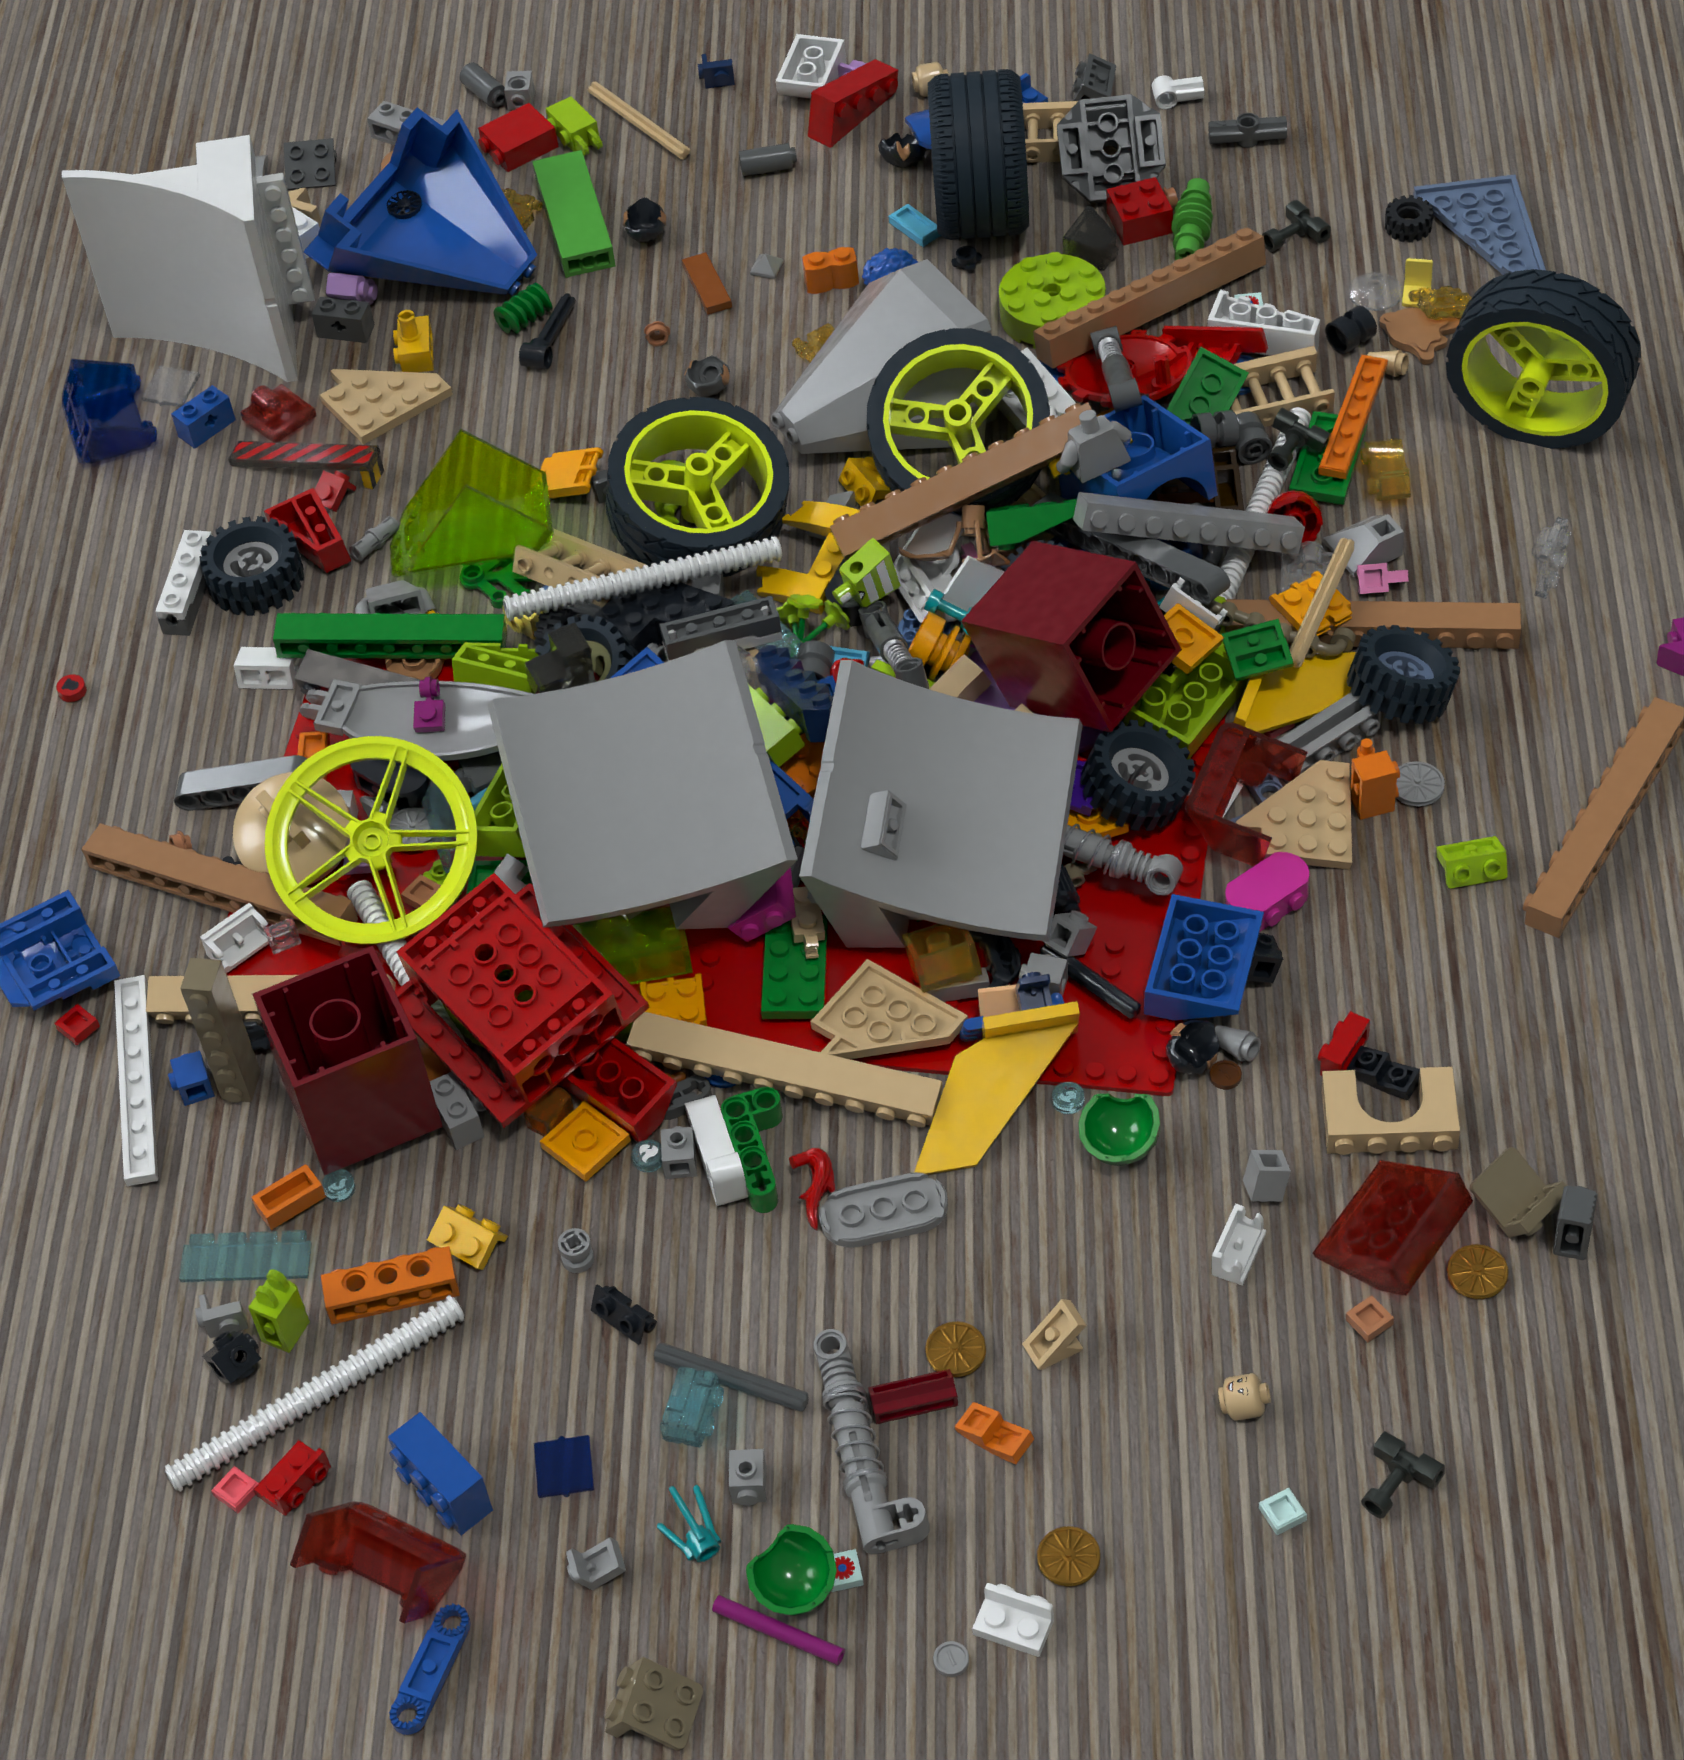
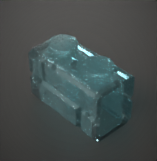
M682 1366L678 1369L660 1424L665 1441L678 1444L684 1443L688 1446L700 1448L703 1445L705 1436L710 1437L712 1435L715 1418L712 1416L714 1407L721 1406L724 1396V1388L720 1387L716 1373L703 1370L697 1371L696 1369Z

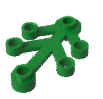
M529 548L531 550L538 552V550L535 548ZM508 549L497 551L494 557L482 565L477 563L465 565L459 576L463 587L467 589L478 588L490 598L492 606L497 609L502 608L504 596L507 594L503 590H497L490 582H499L513 594L517 593L519 596L524 591L527 594L530 593L531 589L524 588L518 582L534 580L512 572L514 561L512 553ZM498 566L503 568L500 571H493Z

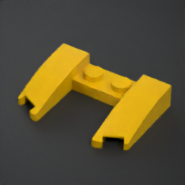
M803 501L801 502L802 507L791 516L786 514L782 518L783 524L826 536V539L808 574L758 565L756 571L757 576L762 577V587L757 589V593L762 597L772 596L773 600L781 603L787 602V598L793 594L814 596L817 599L823 600V605L819 606L818 609H810V612L822 615L825 608L824 602L826 601L825 589L843 560V556L831 533L830 526L834 524L833 521L836 518L845 514L852 516L860 511L832 503Z

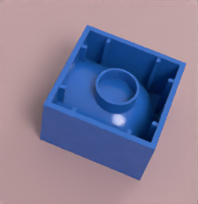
M1146 395L1141 396L1143 405L1117 413L1113 410L1105 414L1110 422L1117 421L1131 431V438L1134 442L1125 445L1131 461L1084 483H1081L1070 469V474L1065 475L1062 473L1058 475L1061 496L1067 500L1077 499L1078 493L1083 492L1146 500L1160 485L1177 478L1210 500L1218 496L1211 439Z

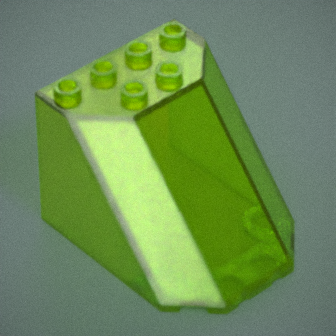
M460 429L402 512L399 520L401 521L399 530L393 536L390 544L391 575L398 578L514 559L517 545L538 552L543 544L550 542L554 533L546 472Z

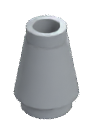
M1222 1025L1216 1026L1215 1032L1219 1040V1046L1242 1062L1255 1059L1260 1050L1261 1040L1256 1037L1254 1032Z

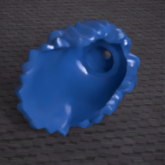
M885 248L882 252L872 256L871 260H867L863 269L862 279L867 286L874 280L918 263V261L913 259V255L909 254L907 250Z

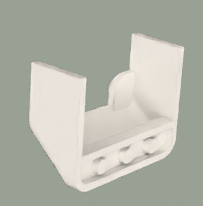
M951 512L915 529L903 550L915 555L934 554L947 550L956 530V521H962V516ZM961 529L959 537L963 533L964 529ZM956 545L949 559L920 561L899 554L893 563L901 585L898 589L920 623L923 622L928 611L924 610V607L934 588L945 594L943 600L968 611L970 607L979 602L1004 574V571L982 563L971 556H967L954 577H952L950 573L958 566L960 561L959 550ZM939 610L935 613L946 619V623L957 620Z

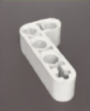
M716 1095L684 1103L690 1127H693L696 1145L716 1205L720 1206L748 1198L743 1167L738 1152L734 1151Z

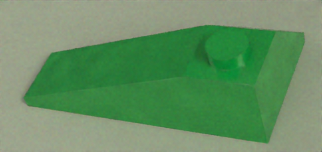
M1077 499L1062 501L1063 503L1053 501L1042 502L1030 507L1029 504L991 508L986 512L990 546H998V550L1014 549L1015 543H1020L1073 518Z

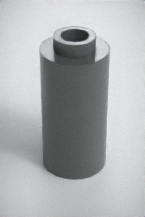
M468 63L463 67L460 72L461 83L488 106L497 108L505 102V87L477 63Z
M789 143L738 151L743 177L793 168V163L797 162L795 147L790 148Z

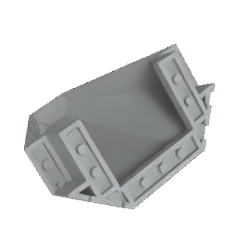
M928 259L874 280L866 286L771 415L772 424L777 430L779 429L788 443L793 445L801 454L871 451L867 432V403L875 379L885 363L899 349L924 334L943 329L946 331L950 328H972L987 332L991 330L989 321ZM951 368L933 373L914 385L906 393L903 400L946 405L951 400L959 399L981 370ZM983 389L978 394L986 397L992 394V391ZM972 402L970 407L972 416H974L979 407ZM998 404L977 429L983 445L985 443L986 423L997 419ZM917 415L912 417L910 421L920 423L924 420V417ZM930 419L931 425L945 428L944 419ZM892 434L897 450L951 447L944 440Z

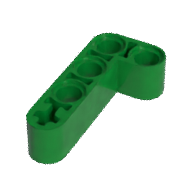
M762 1087L727 1098L721 1105V1112L734 1151L738 1152L743 1167L750 1206L756 1212L768 1213L777 1207L778 1194L775 1177L759 1132L779 1125L782 1121L783 1113L778 1091L771 1087ZM763 1185L764 1191H760L758 1187Z

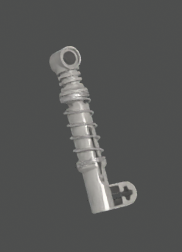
M1079 824L1067 825L1063 856L1072 858V863H1075V860L1088 864V869L1091 865L1100 869L1104 867L1103 874H1106L1107 869H1109V876L1113 878H1127L1130 875V879L1135 880L1138 877V882L1142 883L1145 880L1147 887L1157 895H1168L1171 893L1183 874L1181 861L1173 855H1154L1151 858L1152 854L1147 853L1146 856H1144V851L1140 850L1137 853V849L1133 848L1132 844L1122 839L1117 845L1113 846L1109 834L1101 837L1096 835L1094 829L1086 832L1080 829ZM1160 872L1165 873L1168 877L1163 876Z
M826 1329L820 1332L814 1340V1351L825 1389L822 1393L823 1406L831 1410V1415L827 1418V1422L834 1426L835 1431L831 1434V1438L838 1442L839 1447L835 1450V1454L842 1458L839 1470L846 1475L843 1486L846 1495L852 1499L863 1548L867 1553L878 1554L919 1543L928 1536L930 1531L926 1510L922 1502L912 1497L901 1498L891 1502L887 1501L885 1493L887 1476L884 1472V1465L881 1461L877 1460L880 1455V1449L873 1443L876 1439V1433L869 1427L872 1423V1417L865 1411L868 1407L863 1385L856 1379L851 1353L844 1334L839 1330ZM832 1349H838L834 1354H827ZM899 1519L901 1528L894 1530L892 1521Z

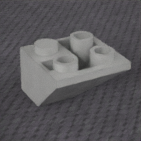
M1389 514L1371 516L1323 538V542L1332 553H1334L1341 538L1345 537L1354 541V551L1346 566V569L1353 577L1357 576V565L1386 563L1403 554L1404 531Z

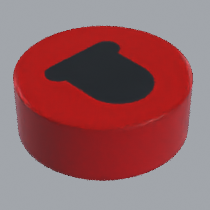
M76 674L62 677L56 685L59 697L66 702L80 700L87 691L84 679Z

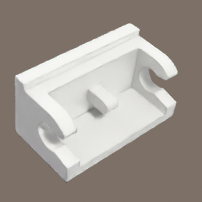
M1180 577L1177 583L1171 586L1159 607L1167 613L1179 603L1216 631L1222 624L1228 611L1223 608L1220 614L1217 615L1209 611L1198 600H1194L1180 590L1185 583V580Z
M241 647L234 663L238 688L294 689V677L299 669V666H294L296 658H277L275 647Z
M250 903L200 936L207 956L210 959L221 960L226 973L274 940L270 937L271 931H268L269 929L265 927L268 925V922Z
M1235 1203L1212 1254V1275L1243 1286L1266 1235V1230L1263 1229V1217L1260 1213L1256 1214L1254 1220L1249 1219L1245 1216V1207Z

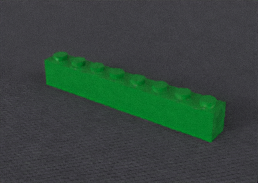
M277 613L273 642L277 658H304L307 649L339 658L452 659L464 642L501 643V648H506L507 626L505 614Z

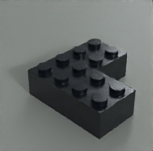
M671 582L670 586L662 584L661 588L653 586L652 590L645 588L644 592L636 590L635 594L627 592L626 596L619 594L617 598L613 597L592 618L595 619L597 615L603 617L607 622L610 621L635 646L634 649L640 653L650 643L663 645L660 624L733 606L734 601L681 582L678 584Z

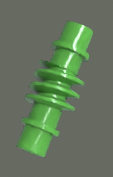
M1194 178L1187 183L1186 190L1181 194V200L1178 201L1174 209L1171 229L1175 236L1173 239V247L1176 250L1175 260L1183 259L1195 253L1198 249H1204V243L1210 237L1213 214L1211 212L1212 198L1209 194V183L1202 178Z

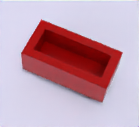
M1350 1011L1344 1021H1338L1334 1028L1331 1042L1329 1044L1325 1043L1318 1055V1061L1321 1062V1076L1322 1071L1347 1070L1348 1065L1360 1046H1364L1369 1039L1370 1019Z

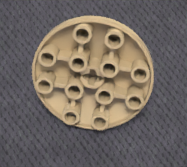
M293 772L275 775L261 782L248 793L239 806L233 825V842L241 863L248 869L260 873H269L265 857L267 820L279 790ZM320 779L311 788L350 814L345 800L329 782ZM307 793L304 796V799L344 828L349 823V820ZM301 803L298 805L293 816L288 837L289 860L297 883L313 873L350 843L348 837ZM339 861L336 865H334L332 868H330L328 871H326L324 874H322L319 878H317V879H316L315 881H313L311 884H313V883H315V882L321 880L322 878L326 877L329 873H331V872L337 867V865H338L341 861Z

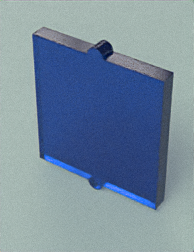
M589 1435L572 1438L560 1436L558 1440L534 1443L539 1498L558 1495L569 1497L572 1493L594 1490Z

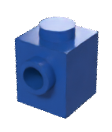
M200 1050L170 1060L173 1072L168 1073L169 1081L173 1092L179 1090L185 1106L215 1097Z

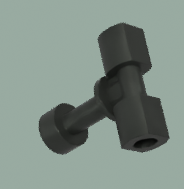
M1294 200L1286 206V217L1291 221V225L1279 231L1271 228L1262 233L1266 249L1273 252L1283 246V240L1294 234L1302 237L1307 233L1315 241L1322 243L1330 238L1331 226L1320 217L1312 218L1310 216V209L1299 200Z
M1281 408L1274 419L1272 427L1283 432L1287 441L1283 446H1276L1268 456V462L1274 469L1284 471L1293 461L1292 451L1295 447L1299 448L1307 445L1321 453L1326 447L1331 433L1316 425L1308 428L1298 422L1299 416Z
M1384 1431L1374 1445V1455L1389 1463L1388 1468L1391 1473L1379 1489H1369L1361 1500L1362 1505L1372 1515L1384 1518L1393 1506L1390 1497L1402 1481L1411 1482L1415 1478L1434 1489L1445 1474V1465L1425 1453L1420 1457L1415 1456L1406 1450L1405 1442Z

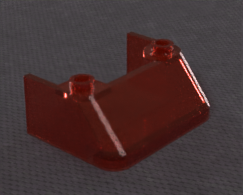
M1225 723L1219 727L1186 804L1187 814L1212 850L1253 867L1265 859L1272 837L1222 817L1237 782L1248 786H1258L1264 782L1267 773L1287 781H1292L1300 775L1308 751L1236 723Z
M352 1501L306 1515L290 1566L298 1568L315 1563L319 1565L318 1569L329 1575H338L339 1572L351 1570L401 1595L399 1604L403 1607L399 1621L405 1624L433 1613L462 1570L466 1553L372 1505Z

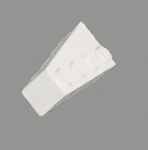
M1220 289L1208 318V327L1263 328L1268 350L1266 353L1256 354L1271 356L1314 346L1317 352L1319 347L1320 319L1287 310L1284 313L1279 312L1274 305L1265 303L1263 306L1250 303L1251 298L1240 296L1238 299L1229 297L1228 291Z

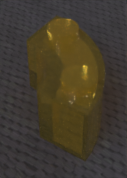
M1390 438L1364 441L1365 448H1361L1360 456L1362 465H1367L1369 478H1367L1368 494L1374 495L1377 501L1411 497L1409 469L1405 462L1402 439Z

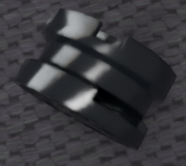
M410 190L399 191L395 193L397 197H391L398 202L390 201V199L387 201L388 212L397 219H408L415 216L422 206L420 195ZM398 193H402V199L399 198Z

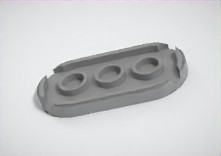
M907 1173L834 1191L827 1197L828 1200L824 1205L822 1204L819 1211V1219L823 1234L832 1243L849 1248L865 1246L926 1232L935 1228L946 1216L948 1210L947 1192L941 1182L937 1179L928 1178L927 1174Z

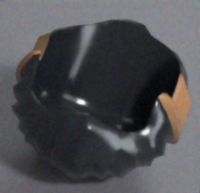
M897 132L887 140L883 138L878 145L881 156L888 163L898 168L916 166L926 152V148L919 146L915 136L906 134L901 139Z
M644 197L630 205L626 212H624L623 226L626 227L625 230L629 237L637 240V242L648 243L653 241V239H657L662 234V231H664L666 214L659 204Z
M1190 1020L1178 1024L1171 1031L1170 1040L1166 1045V1055L1176 1071L1183 1074L1196 1073L1199 1075L1211 1068L1217 1060L1219 1053V1040L1213 1023Z

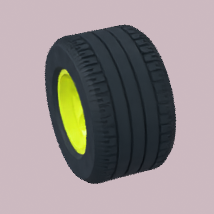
M999 69L998 72L996 70L982 71V74H980V71L967 72V75L961 72L951 73V76H948V73L934 76L928 82V101L938 234L945 239L957 240L959 237H962V239L975 238V235H977V238L991 237V234H993V237L1006 236V233L1009 236L1023 233L1029 227V196L1020 76L1009 69Z

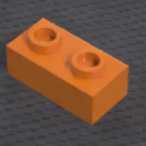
M305 1164L251 1198L259 1215L270 1230H273L326 1198L320 1181L308 1165Z

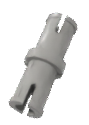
M388 516L378 526L369 528L365 532V536L349 547L353 558L362 561L373 550L384 546L385 541L400 530L398 521L394 517Z

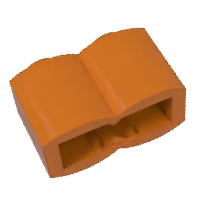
M839 247L828 253L812 252L802 257L804 279L808 293L819 294L830 291L833 288L847 289L859 284L854 248Z

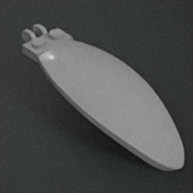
M334 679L328 692L315 689L308 690L305 698L311 704L302 703L299 712L305 718L315 720L314 727L316 731L341 736L345 734L351 739L365 736L402 739L425 748L442 761L478 757L499 751L488 704L492 699L525 696L532 693L493 685L439 681L440 696L435 697L434 700L443 699L445 702V731L416 733L413 728L414 701H426V697L421 698L419 681L389 682L361 686V684Z

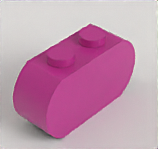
M1275 852L1227 884L1225 904L1263 911L1264 917L1260 928L1261 932L1268 926L1276 925L1283 916L1292 910H1298L1304 905L1309 895V868L1305 861L1295 854Z

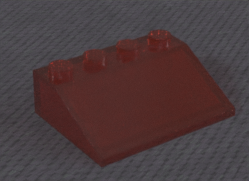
M1380 1160L1313 1251V1254L1317 1259L1380 1291L1407 1296L1469 1208L1473 1199L1459 1173Z

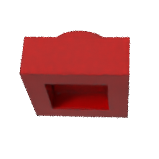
M76 1004L54 1023L57 1030L75 1045L80 1044L100 1027L98 1020L79 1004Z

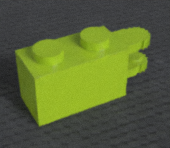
M572 96L545 108L547 120L555 127L556 135L564 146H568L573 152L582 150L583 156L590 153L588 148L590 145L595 147L596 150L602 148L603 145L599 136L597 121Z
M271 1269L266 1275L267 1280L264 1285H260L255 1291L256 1296L248 1309L261 1341L290 1353L310 1321L297 1286L291 1281L286 1280L287 1278L280 1271Z

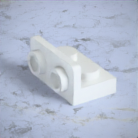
M987 1583L984 1589L985 1599L972 1628L973 1635L1040 1657L1054 1622L1053 1605L1040 1596L1031 1595L1029 1597L1017 1593L1007 1585L998 1584L996 1586Z

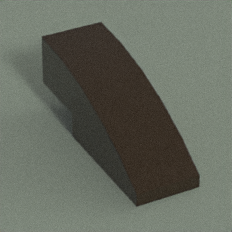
M1235 447L1213 448L1212 455L1218 496L1213 498V505L1215 508L1244 511Z

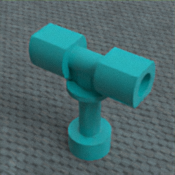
M934 588L925 604L924 610L934 614L939 610L962 621L972 609L970 607L968 611H965L943 600L945 594Z

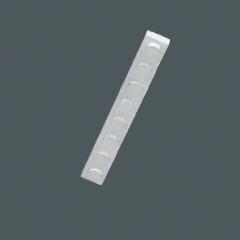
M145 975L114 980L123 1173L126 1186L158 1181L149 1014L146 1013L148 987Z

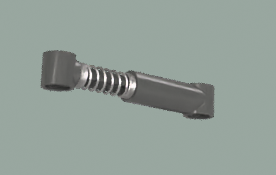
M1117 326L1090 333L1096 357L1102 361V373L1109 389L1115 413L1143 405L1136 379L1132 375L1127 359L1122 354L1123 347Z
M875 601L867 607H860L858 611L866 638L873 642L882 659L890 664L896 678L929 689L922 659L913 658L909 653L908 644L891 619L886 603Z

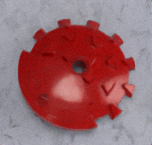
M1132 330L1131 334L1120 335V340L1123 347L1122 354L1130 365L1139 392L1149 394V398L1154 401L1175 391L1192 363V356L1186 345L1181 347L1175 346L1173 344L1176 340L1175 337L1165 333L1156 337L1146 335L1147 330ZM1094 349L1057 366L1058 372L1065 374V376L1057 378L1058 383L1064 390L1073 391L1071 395L1074 400L1081 403L1092 400L1100 402L1102 407L1114 408L1102 373V361L1097 359Z

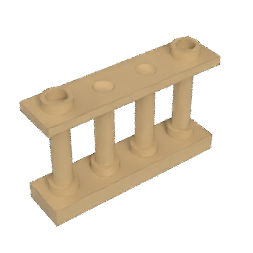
M1078 101L1023 103L1024 129H1028V137L1025 139L1027 163L1060 162L1057 124ZM1038 129H1053V139H1038ZM1106 146L1103 149L1108 155L1117 153V149L1113 146Z
M1314 346L1234 364L1249 373L1241 388L1249 387L1257 404L1255 407L1242 409L1236 396L1230 407V410H1233L1236 415L1242 412H1254L1259 416L1263 426L1267 427L1273 424L1281 408L1288 411L1295 407L1303 408L1311 416L1313 411L1327 413L1332 412L1334 409V390L1321 391L1313 374L1316 372L1317 352ZM1302 375L1310 394L1294 397L1287 379ZM1276 382L1284 400L1268 403L1261 385Z
M551 529L547 531L545 548L538 552L521 545L516 546L512 572L556 588L557 584L565 586V582L573 584L574 580L582 582L583 578L591 580L592 576L599 578L601 574L608 576L610 572L617 574V571L625 572L628 568L632 571L637 566L641 569L646 564L559 530ZM601 598L599 602L593 600L592 604L603 607L610 599L605 600Z

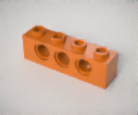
M449 1246L442 1248L434 1247L425 1252L399 1255L394 1259L368 1262L363 1266L337 1269L331 1273L321 1275L325 1308L331 1325L443 1300L448 1295L451 1297L460 1296L455 1263Z

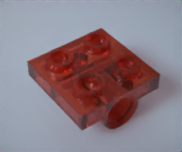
M282 384L273 390L266 385L257 387L252 393L251 405L240 412L243 421L276 444L317 416L314 407Z

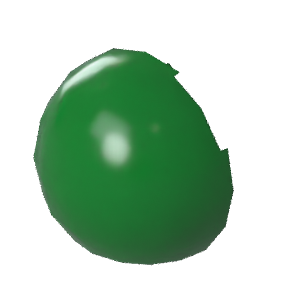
M1096 1094L1083 1108L1078 1122L1079 1138L1086 1150L1101 1162L1114 1166H1124L1144 1158L1156 1145L1161 1131L1159 1109L1148 1094H1135V1097L1131 1099H1119L1110 1094Z
M788 1524L777 1534L776 1539L762 1554L756 1555L747 1564L746 1574L749 1588L760 1604L775 1613L796 1616L811 1612L833 1590L837 1572L834 1551L824 1536L810 1527Z

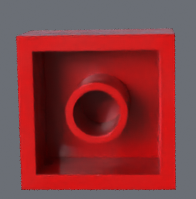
M1156 177L1106 189L1107 214L1123 246L1173 233L1171 229L1173 209Z

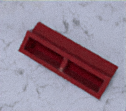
M950 1369L868 1387L876 1425L958 1406V1396Z

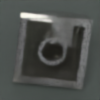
M1087 205L1063 236V254L1081 258L1094 265L1099 272L1104 271L1110 262L1115 261L1119 248L1116 246V234L1095 209Z

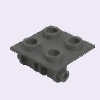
M333 138L284 143L285 182L288 190L336 186L335 160H337V153L334 150Z

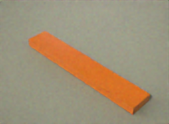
M1361 354L1320 462L1319 475L1346 480L1387 370L1388 359Z

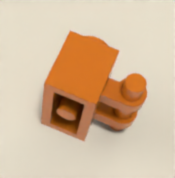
M1368 738L1361 740L1360 746L1357 749V758L1352 759L1351 802L1360 820L1395 811V798L1399 797L1396 783L1397 779L1400 778V770L1397 762L1391 761L1387 750L1375 753L1373 742Z

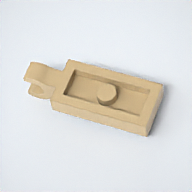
M807 887L793 888L796 917L790 920L794 943H804L806 959L819 958L818 941L825 940L821 908L817 903L809 901L807 898L809 891Z

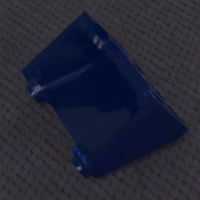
M71 359L62 392V408L79 463L93 464L148 448L152 442L156 441V426H153L150 420L141 421L134 396L135 392L140 389L141 378L140 375L136 374L134 364Z

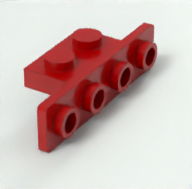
M1164 326L1162 329V333L1175 337L1176 340L1173 343L1175 346L1181 347L1186 345L1191 352L1192 361L1200 347L1207 349L1232 364H1236L1242 352L1266 353L1268 350L1263 328Z

